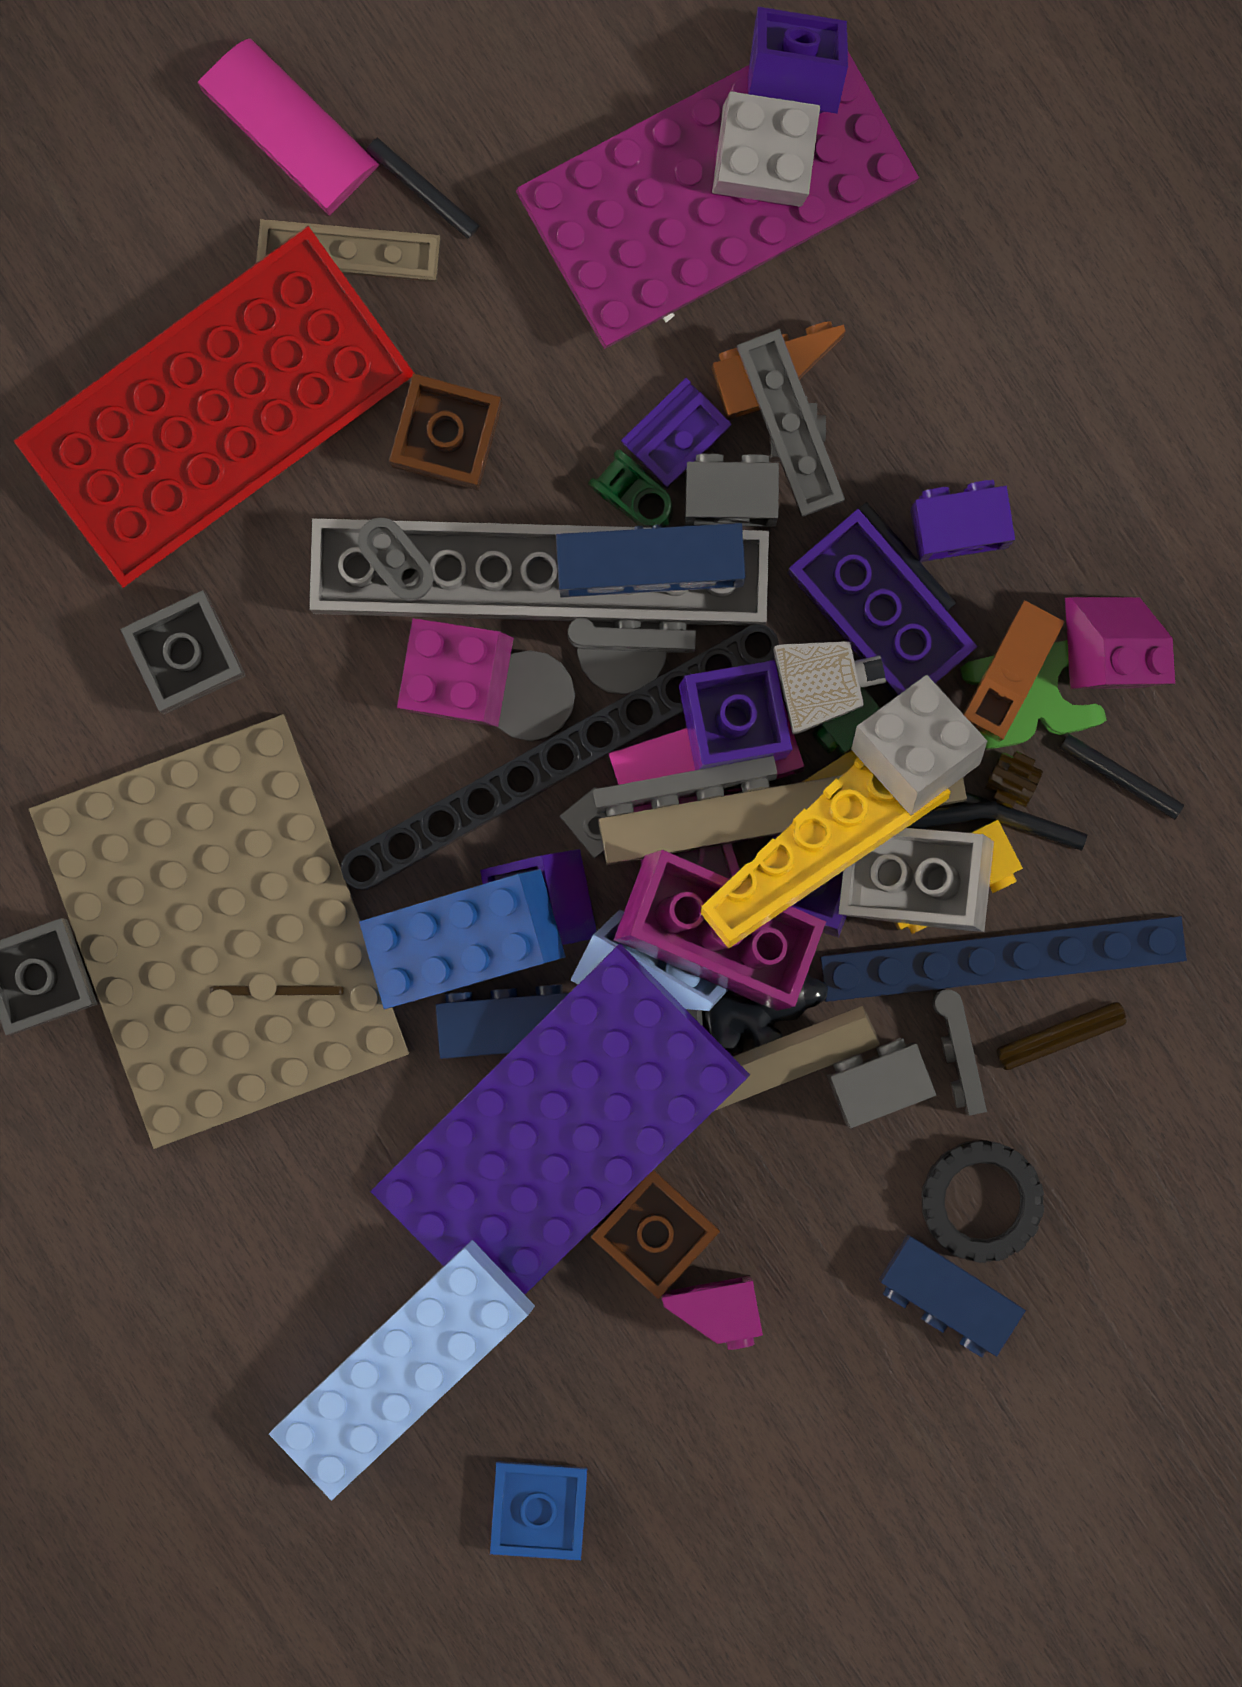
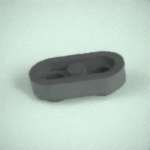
M374 518L368 521L361 528L358 536V545L363 556L396 596L410 601L424 597L430 591L434 580L433 571L428 561L394 521L387 518ZM385 534L390 537L391 543L386 550H377L374 547L373 542L377 535ZM410 569L416 570L419 573V581L413 586H407L402 581L404 572Z

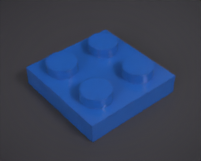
M497 1461L490 1554L581 1561L588 1467Z

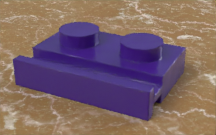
M685 378L621 440V443L668 489L686 471L687 462H695L696 455L704 454L732 427V424Z

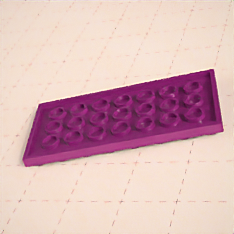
M849 52L848 69L838 114L830 112L819 114L810 190L808 197L801 207L712 193L723 105L730 92L748 94L749 65L517 187L516 193L604 349L918 181V174Z

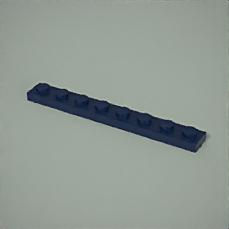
M1182 916L820 957L823 983L827 984L828 987L825 1002L1187 961Z

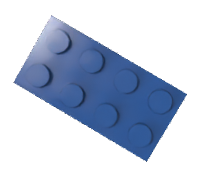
M541 869L516 874L359 921L384 1009L407 1004L566 957Z

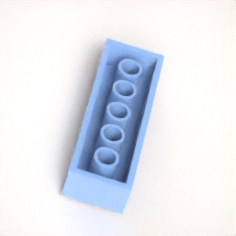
M471 1240L286 1415L269 1435L332 1501L530 1314L535 1305L484 1251Z

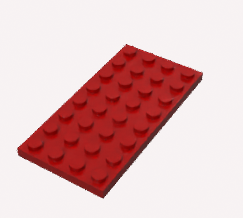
M307 226L14 439V443L122 588H124L413 376L414 372L313 231Z

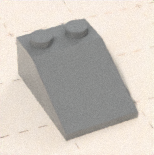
M905 828L843 870L839 914L935 928L984 932L994 841L984 834Z

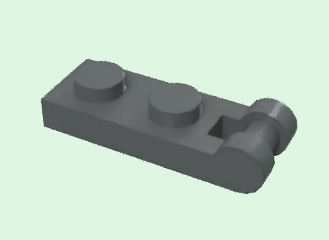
M577 618L571 622L568 628V640L572 646L578 649L694 653L696 631H687L686 623L659 622L658 630L641 629L640 621L615 620L613 628L594 627L588 619Z
M941 990L934 995L932 1006L938 1015L944 1016L948 1036L941 1037V1044L946 1063L954 1062L958 1080L951 1081L956 1108L964 1107L965 1113L968 1116L987 1112L962 999L956 991Z

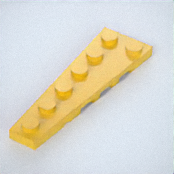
M857 758L854 765L839 779L836 778L826 787L823 794L808 809L804 808L793 819L792 824L776 839H772L764 846L752 862L744 865L701 906V915L729 949L948 800L951 791L947 788L911 816L866 765Z

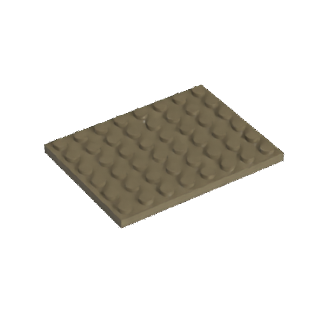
M284 714L29 808L153 1149L410 1054L393 1007L383 1008L359 921L361 920L348 884L343 878L341 865ZM249 986L251 995L232 996L228 991L222 989L215 990L210 994V987ZM277 986L344 987V995H275Z

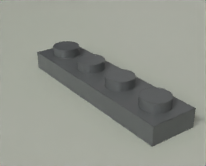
M780 329L737 345L738 353L801 517L844 502V495Z
M774 756L594 789L593 797L596 813H606L607 817L633 813L634 807L651 804L652 809L678 805V799L696 796L697 801L723 797L724 790L741 787L742 793L769 788V782L776 781L777 769Z

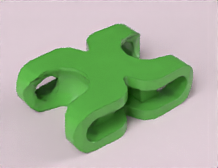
M1067 640L1055 642L1051 647L1004 739L998 742L981 733L987 740L985 750L1026 742L1035 734L1038 720H1040L1048 732L1055 735H1065L1093 728L1107 721L1105 710L1101 705H1072L1062 698L1058 690V676L1063 668L1069 666ZM994 656L974 660L963 665L960 668L963 680L971 685L979 684Z

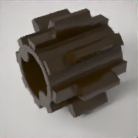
M1018 751L1014 752L1013 756L1002 752L985 786L986 790L995 793L992 800H997L998 803L1008 808H1013L1015 804L1026 808L1043 773L1042 770L1033 766L1036 760Z

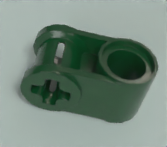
M617 449L613 454L614 461L598 479L592 478L588 482L589 486L617 510H621L638 526L653 528V525H662V528H665L673 515L670 496L636 462ZM657 498L664 503L665 510L659 518L653 520L646 519L640 514V506L646 499Z

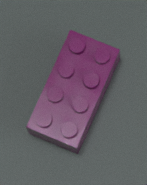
M664 850L645 855L614 941L776 1011L795 1007L826 921L790 906L728 949L701 915V906L730 879Z

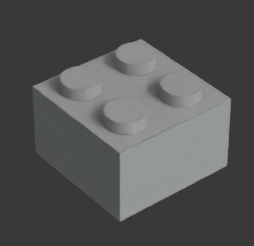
M730 92L723 105L712 193L801 207L808 197L810 190L820 105Z
M926 675L860 723L856 728L851 750L912 816L980 765L987 740L929 676Z

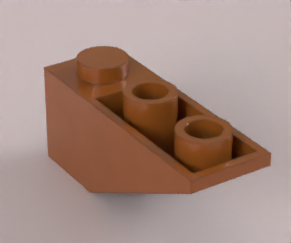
M831 321L815 324L805 329L806 336L789 340L788 334H782L799 380L844 337V324L836 327L832 326ZM737 348L720 353V361L713 363L712 371L727 420L761 411Z
M1025 600L1023 601L963 712V715L979 732L998 742L1004 739L1064 624L1063 620Z

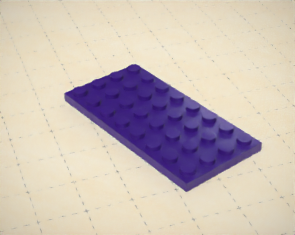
M619 943L370 1192L443 1266L473 1240L525 1295L721 1105L750 1074Z

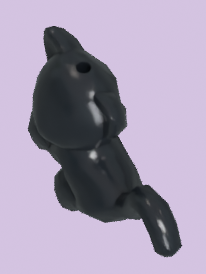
M807 973L795 1007L778 1011L748 998H738L727 991L710 1011L702 1010L703 1023L708 1028V1032L729 1053H742L744 1039L753 1038L754 1047L757 1048L784 1037L779 1029L773 1027L775 1022L797 1020L808 1008L816 1007L825 1000L828 987L827 984L818 979L809 977Z

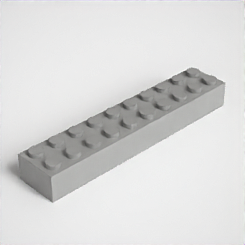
M312 518L310 611L313 614L574 621L577 618H585L589 621L600 622L633 620L640 621L641 623L682 622L698 625L735 626L766 625L769 531L743 530L745 582L743 587L560 598L556 534L631 530L634 527L394 521L428 561L433 571L434 580L430 591L424 597L410 601L401 599L392 592L359 549V532L370 520ZM385 534L377 535L373 542L374 547L377 550H386L391 543L390 537ZM412 569L405 571L402 576L403 583L407 586L417 584L419 573Z

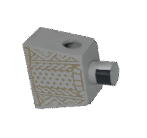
M850 642L777 645L773 649L792 735L862 708L864 704L860 688L886 682L880 655L854 661Z

